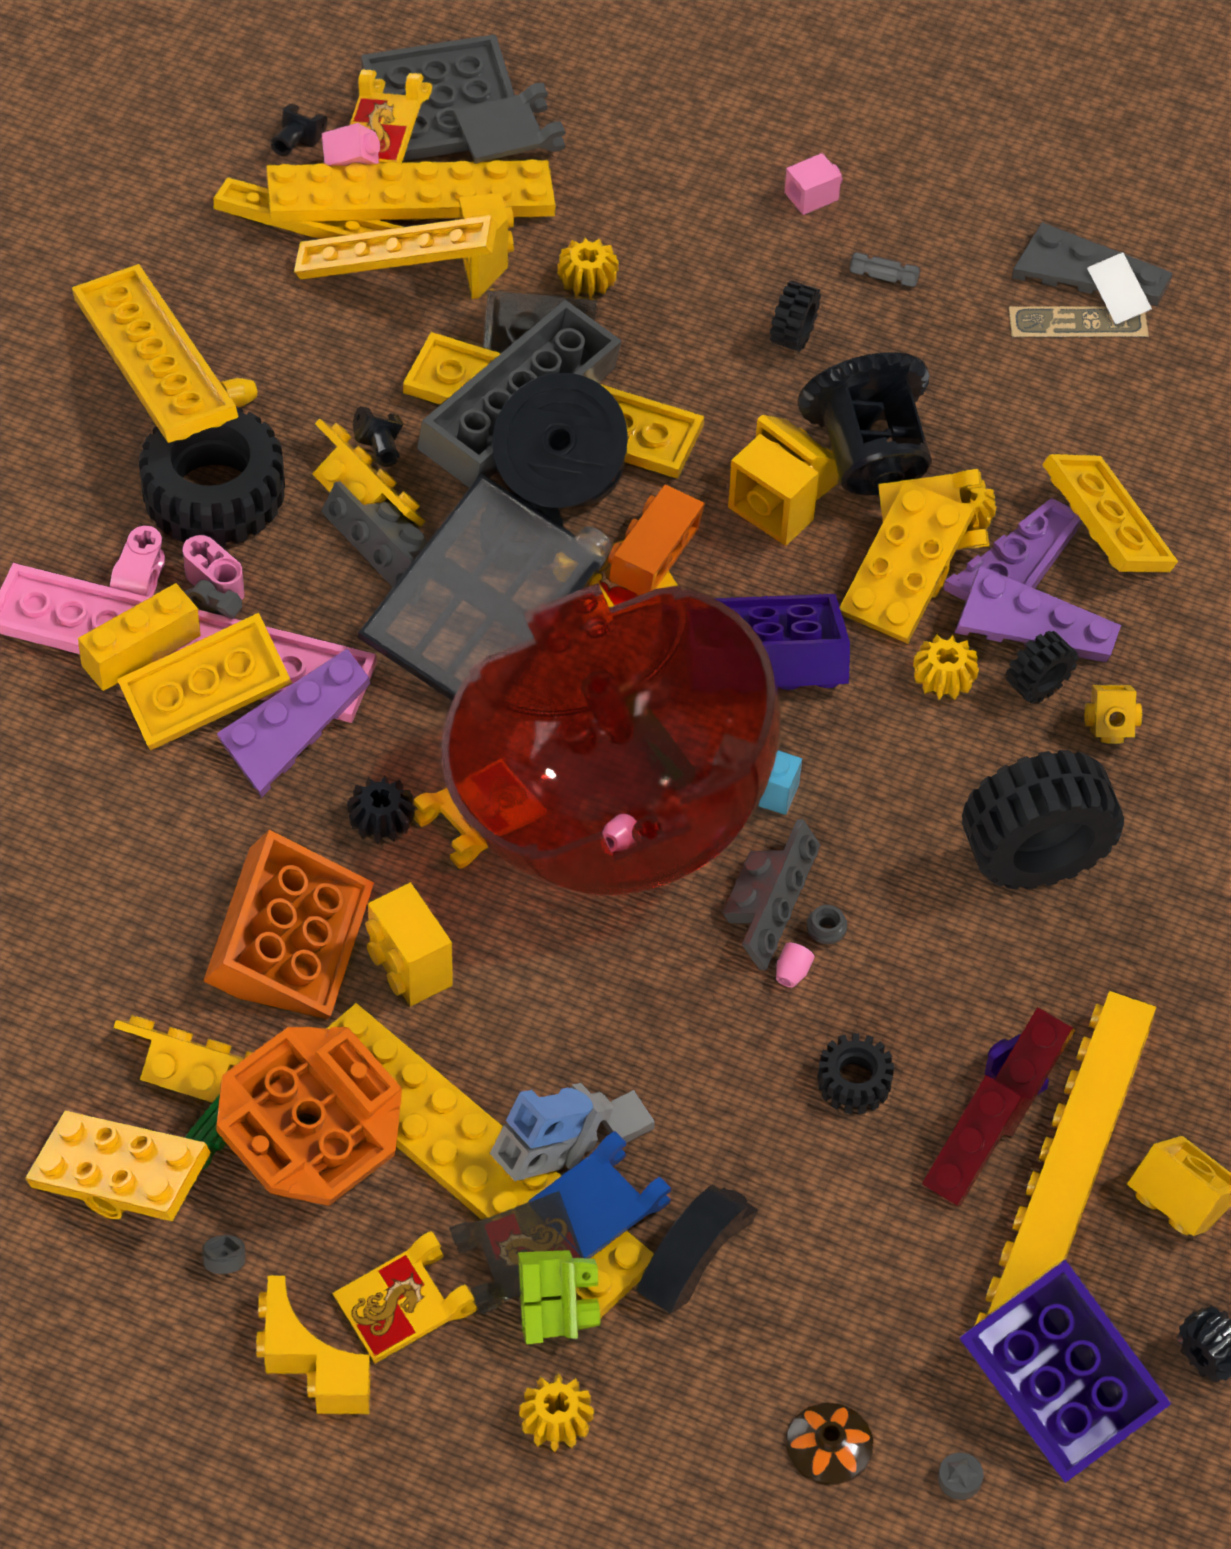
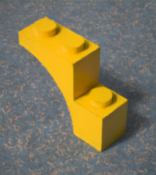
M268 1276L267 1292H259L258 1300L259 1318H266L265 1331H257L256 1355L257 1357H264L266 1374H308L307 1397L315 1398L317 1414H369L371 1378L369 1355L349 1353L336 1349L313 1336L300 1323L290 1306L285 1276Z

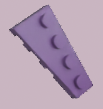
M1051 498L1018 523V528L1008 536L1003 535L996 540L993 548L981 557L977 555L969 561L966 569L958 575L953 574L946 579L943 590L966 601L980 566L1035 589L1083 521L1069 506Z
M980 566L974 577L954 633L968 635L969 632L986 635L987 640L1002 642L1003 639L1024 642L1023 647H1027L1025 644L1030 640L1034 642L1039 634L1044 636L1046 631H1055L1078 653L1077 655L1080 658L1106 663L1112 654L1121 625Z
M346 649L217 733L218 739L262 798L271 789V783L282 772L285 774L295 763V758L309 744L312 745L322 735L321 731L333 718L337 719L370 685V679L350 651Z

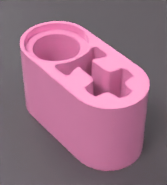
M204 535L189 538L183 545L184 568L188 581L195 586L198 581L207 580L215 586L217 591L224 594L228 590L233 591L243 600L244 582L241 564L212 538Z

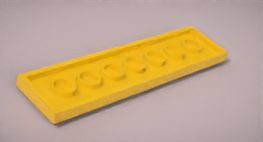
M494 160L478 163L467 161H425L421 163H402L401 165L395 162L369 165L351 163L345 166H329L323 163L315 165H267V187L271 222L459 218V197L502 192L505 206L512 207L513 217L555 216L556 205L548 160Z
M139 264L72 287L75 301L167 443L175 440H184L192 434L211 427L222 426L228 421L239 418L236 405Z
M431 332L403 382V393L441 405L501 353ZM602 385L618 402L627 422L629 439L625 462L678 479L704 426V416Z

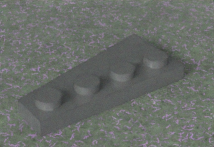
M1042 222L1015 265L1012 278L1025 281V276L1043 279L1042 284L1055 287L1060 282L1079 286L1078 291L1092 294V291H1097L1098 289L1087 268L1118 255L1120 252ZM1124 254L1149 304L1157 306L1171 283L1173 273Z

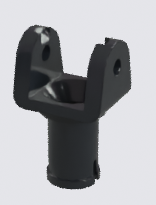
M290 103L283 108L282 130L271 139V142H273L271 143L272 150L279 156H287L298 143L314 147L322 137V133L326 130L327 116L318 113L311 119L297 114L300 109L298 105Z
M360 406L353 418L355 440L360 444L373 447L378 465L389 467L396 464V458L399 459L400 456L395 440L404 425L400 416L390 413L387 415L388 420L374 417L369 408Z

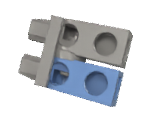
M582 1083L573 1084L571 1088H563L559 1094L538 1097L533 1090L522 1091L519 1093L506 1119L508 1124L503 1125L490 1154L514 1181L559 1170L564 1164L568 1169H571L581 1162L585 1152L593 1151L598 1141L596 1130L601 1121L610 1118L614 1106L602 1092L591 1094Z

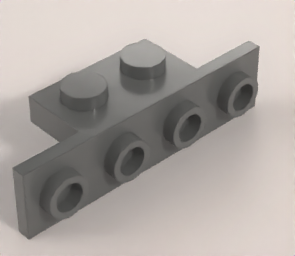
M341 481L335 482L321 510L326 518L392 587L396 585L428 543L423 533L413 527L394 504L382 502L363 505ZM429 578L426 579L408 603L410 606L417 605L430 580Z
M804 819L796 821L784 850L749 852L722 913L729 923H751L742 946L759 970H767L784 928L791 917L801 889L804 887L810 868L818 855L820 843Z

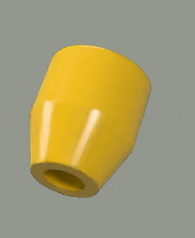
M234 378L220 382L236 407H244L257 398V387L253 380Z

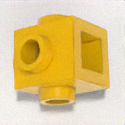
M1092 685L1091 703H1085L1084 722L1085 726H1090V731L1095 737H1101L1100 742L1109 744L1124 743V737L1135 738V727H1141L1142 706L1141 703H1136V690L1131 685ZM1116 712L1115 716L1110 718V715Z

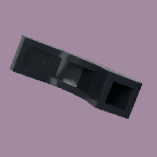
M712 1184L696 1197L674 1223L653 1255L635 1291L668 1313H673L690 1301L701 1276L712 1258L730 1237L752 1224L758 1209L747 1203V1199L741 1193L727 1190L726 1188L719 1189Z

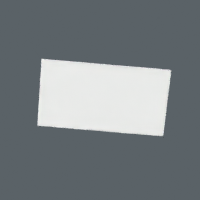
M1123 252L1087 268L1115 324L1152 309Z

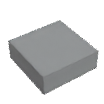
M634 1090L611 1101L614 1110L608 1120L602 1121L610 1134L616 1131L626 1143L655 1129L654 1119Z

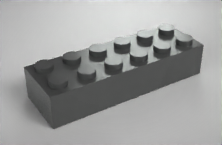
M564 300L422 420L417 449L469 488L481 474L488 478L492 477L498 471L493 455V431L497 417L510 396L529 381L553 373L578 374L599 383L615 369L622 341L567 300Z

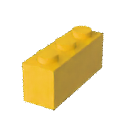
M175 583L78 638L81 665L100 689L105 691L117 684V679L165 657L200 637L198 608L178 584Z

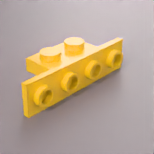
M321 419L315 423L337 446L312 473L329 492H331L335 482L341 481L363 505L382 503L388 498L407 518L419 526L426 522L416 511L420 505L405 491L399 494L393 488L397 484L396 480L384 469L380 468L376 471L371 466L375 459L361 446L358 445L354 448L349 443L352 436L336 422L333 426H330Z
M131 1015L129 1021L116 1020L113 1027L152 1040L140 1080L211 1103L220 1094L222 1075L230 1070L233 1065H237L253 1053L246 1051L245 1058L231 1054V1045L208 1039L205 1046L191 1041L193 1033L169 1027L168 1033L153 1029L154 1021Z

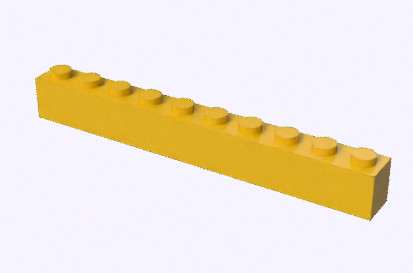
M1111 991L1108 993L1104 1006L1096 1004L1089 1023V1027L1095 1029L1092 1038L1084 1036L1076 1060L1082 1061V1065L1079 1071L1071 1070L1064 1089V1093L1069 1094L1070 1097L1066 1105L1058 1104L1051 1124L1052 1127L1057 1128L1054 1139L1046 1136L1038 1160L1045 1162L1041 1173L1032 1172L1025 1195L1031 1196L1028 1208L1020 1205L1015 1217L1012 1230L1018 1231V1235L1014 1243L1007 1240L999 1261V1265L1005 1267L1001 1278L993 1276L985 1300L992 1302L988 1314L979 1313L975 1325L1058 1262L1066 1260L1149 1035L1156 1006Z

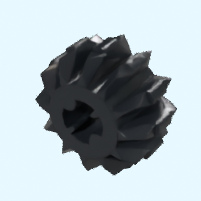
M385 775L381 782L375 783L368 777L366 787L355 785L353 797H350L347 803L348 813H350L349 823L352 829H359V835H361L362 840L373 835L377 845L382 837H388L394 842L397 838V832L407 834L410 828L409 822H412L413 818H415V807L413 806L411 791L403 789L401 780L390 784Z
M1212 1305L1206 1309L1201 1308L1197 1312L1194 1311L1179 1326L1180 1332L1176 1338L1182 1346L1180 1352L1187 1356L1190 1361L1189 1365H1194L1202 1377L1208 1376L1214 1382H1218L1221 1379L1226 1381L1231 1376V1319L1226 1311L1220 1312Z

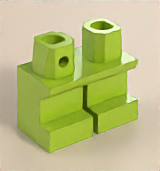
M570 1250L518 1252L522 1333L526 1345L543 1343V1338L550 1337L578 1338L579 1329L600 1325L598 1299L576 1300V1288L598 1286V1267L595 1259L572 1258Z

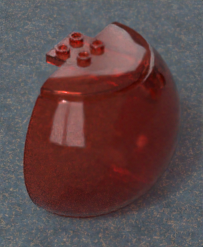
M597 583L524 612L526 622L534 638L490 655L469 670L470 677L464 679L454 696L446 717L441 744L443 775L451 799L468 826L493 852L518 870L548 884L586 894L620 895L657 888L683 878L713 860L736 838L759 805L770 781L779 747L781 714L778 686L769 655L753 628L738 613L722 602L690 589L682 591L681 586L655 589L609 608L600 585ZM628 814L637 821L632 829V837L635 842L623 851L612 852L602 833L603 828L617 815Z

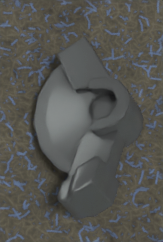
M200 580L194 587L184 591L199 610L226 615L228 618L234 619L242 609V599L237 593L230 590L225 594L221 593L207 580Z

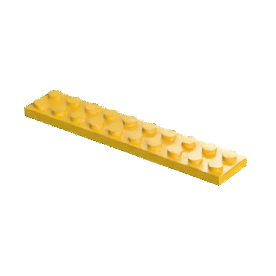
M357 1003L326 1028L349 1027L402 1087L396 1143L398 1149L487 1225L515 1215L521 1234L526 1232L525 1235L534 1237V1241L541 1240L540 1232H542V1229L535 1236L530 1234V1230L532 1228L536 1229L538 1225L548 1226L528 1206V1201L561 1177L557 1171L514 1181L490 1154L503 1126ZM625 1231L590 1258L595 1259L597 1263L598 1286L576 1288V1300L597 1298L601 1319L640 1282L654 1253L628 1231Z

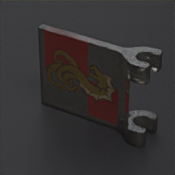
M559 1191L484 1220L464 1222L449 1228L459 1253L467 1252L477 1247L480 1243L482 1244L495 1282L481 1284L471 1289L476 1306L481 1314L493 1311L507 1300L521 1294L518 1252L570 1250L572 1258H584Z

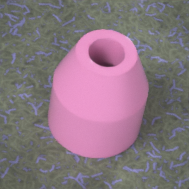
M628 814L617 815L604 826L600 838L601 846L608 852L626 850L640 837L638 822Z
M786 943L777 960L776 980L786 987H795L806 977L815 959L814 954L799 944Z

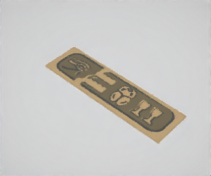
M1107 306L1009 307L1012 337L1148 336L1145 312L1115 324Z

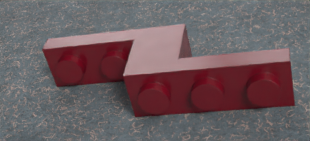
M1036 1008L996 1078L985 1075L922 1185L957 1206L962 1205L1002 1135L1005 1134L1013 1137L1076 1029L1041 1008Z

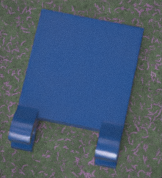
M616 1131L604 1138L592 1154L528 1201V1206L544 1223L546 1219L551 1218V1221L561 1219L567 1224L568 1233L572 1234L576 1248L560 1234L562 1231L560 1224H550L548 1227L554 1228L579 1254L580 1258L590 1259L646 1215L656 1213L670 1203V1198L667 1194L671 1192V1187L661 1177L653 1180L639 1194L613 1167L626 1157V1153L622 1150L626 1146V1141Z

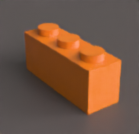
M664 484L656 497L650 495L643 507L641 518L639 520L634 518L631 521L625 534V540L622 544L616 542L609 554L608 563L612 564L609 580L649 599L699 529L705 503Z

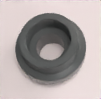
M822 905L809 915L807 931L815 941L822 944H833L845 936L847 920L837 907ZM822 925H830V926L833 927V928L827 929V928H823V927H821V926H822Z

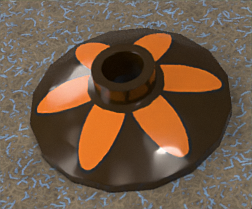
M823 1402L807 1407L794 1418L787 1432L786 1449L791 1463L804 1477L819 1484L838 1485L852 1481L865 1471L873 1455V1436L868 1423L855 1410L842 1404ZM825 1433H834L838 1435L839 1439L828 1441L823 1435Z

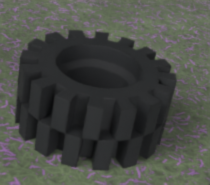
M792 280L788 282L787 286L783 289V295L779 297V304L774 311L776 313L775 317L772 318L771 324L773 326L770 329L771 343L798 352L804 349L806 342L810 338V332L813 331L814 321L818 316L817 310L820 307L819 300L821 299L820 289Z
M1046 631L1044 636L1039 634L1034 642L1030 640L1025 644L1027 648L1024 651L1020 649L1016 654L1018 658L1011 661L1009 664L1011 668L1006 671V681L1028 703L1042 702L1045 695L1047 697L1054 694L1053 690L1056 688L1059 690L1063 686L1062 682L1064 679L1068 680L1071 677L1070 671L1076 669L1077 664L1075 662L1079 661L1078 653L1055 631Z
M852 1033L851 1041H848L844 1034L838 1037V1044L833 1040L827 1044V1051L823 1049L819 1061L817 1085L819 1090H823V1099L828 1101L832 1098L831 1107L838 1110L841 1104L845 1105L844 1113L852 1114V1107H858L859 1114L866 1113L867 1105L870 1106L872 1111L879 1108V1102L884 1103L888 1098L894 1073V1063H891L892 1055L890 1051L884 1053L885 1045L879 1041L873 1046L874 1037L869 1035L866 1036L865 1041H860V1033ZM850 1064L861 1065L871 1072V1078L864 1083H852L841 1077L840 1070L843 1066Z

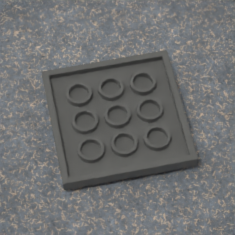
M496 34L361 55L362 69L374 70L377 73L375 79H383L385 81L383 93L406 95L405 86L409 73L422 74L424 76L422 82L431 83L432 85L430 97L420 106L403 161L469 151L455 119L454 109L515 96Z

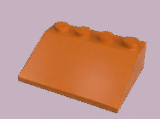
M269 829L249 848L203 981L238 999L319 1018H330L374 882Z

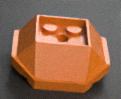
M287 1027L222 1075L216 1132L270 1194L330 1206L394 1157L402 1087L349 1027H330V1029ZM308 1113L315 1116L318 1121L309 1125L302 1123L297 1117Z

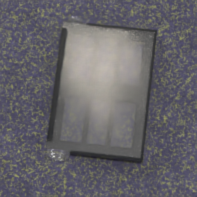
M481 474L359 631L358 638L458 704L457 712L466 720L475 722L479 718L486 723L605 564L613 545L606 535L590 526L582 527L579 533L574 535Z

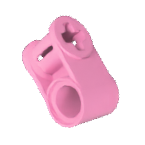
M140 526L130 532L122 554L113 568L110 581L111 588L147 597L154 595L158 578L165 565V556L160 549L162 537L156 528Z

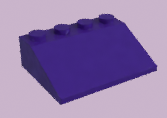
M836 594L684 600L690 668L695 690L717 693L723 689L740 688L744 691H757L762 687H779L785 690H793L800 686L808 685L834 688L839 684H849L850 640Z
M1066 1260L1058 1262L959 1337L1064 1483L1171 1405V1402Z

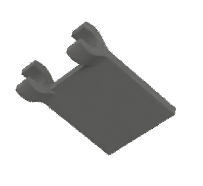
M535 83L519 95L454 109L455 119L475 163L539 148L552 152L565 149V143L561 137L565 135L562 123L560 121L552 122L540 130L533 114L547 110L544 97H548V92L544 83Z

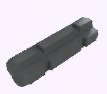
M854 252L851 258L850 271L852 273L864 275V272L869 273L868 277L897 283V280L902 281L901 285L915 287L918 283L920 268L918 266L906 264L903 267L901 262L873 256L870 259L868 254Z

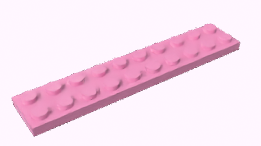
M13 563L0 589V634L80 654L78 638L150 597ZM198 609L201 636L172 653L242 620L231 619L227 616ZM266 627L292 683H295L346 649L350 651L369 679L377 664L376 654ZM282 688L259 700L267 701L268 699L272 698L285 688ZM366 689L337 720L353 723Z

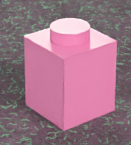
M360 123L322 133L324 164L329 166H345L351 163H361L363 165L379 163L380 142L376 132Z
M821 153L786 168L784 193L802 215H805L839 200L840 184L842 183L841 172L835 164H831L825 155Z

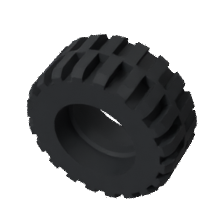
M236 407L239 418L228 421L222 426L211 427L197 432L184 440H175L167 443L157 426L152 429L153 434H149L142 445L143 451L139 455V469L143 502L149 517L156 521L158 528L167 534L172 532V538L184 543L193 536L204 535L212 538L217 544L224 547L226 542L235 541L237 544L247 540V535L250 533L255 536L265 529V522L270 523L278 514V508L282 506L285 497L282 447L279 439L275 437L272 428L265 422L261 424V418L251 412L244 414L242 408ZM207 465H225L242 472L238 477L227 483L213 486L194 484L183 478L189 472Z
M1059 750L1058 753L1046 751L1038 753V756L1029 758L1026 756L1017 759V763L1010 766L1006 764L997 769V773L992 777L987 776L980 782L979 789H973L968 797V801L965 802L962 813V825L978 868L988 880L999 886L1004 885L1008 889H1018L1019 887L1036 889L1039 885L1045 884L1050 886L1057 884V881L1064 878L1069 880L1078 876V872L1084 869L1089 870L1097 864L1099 858H1105L1111 852L1112 845L1118 843L1124 826L1123 811L1103 765L1094 758L1078 751L1075 754L1069 750Z

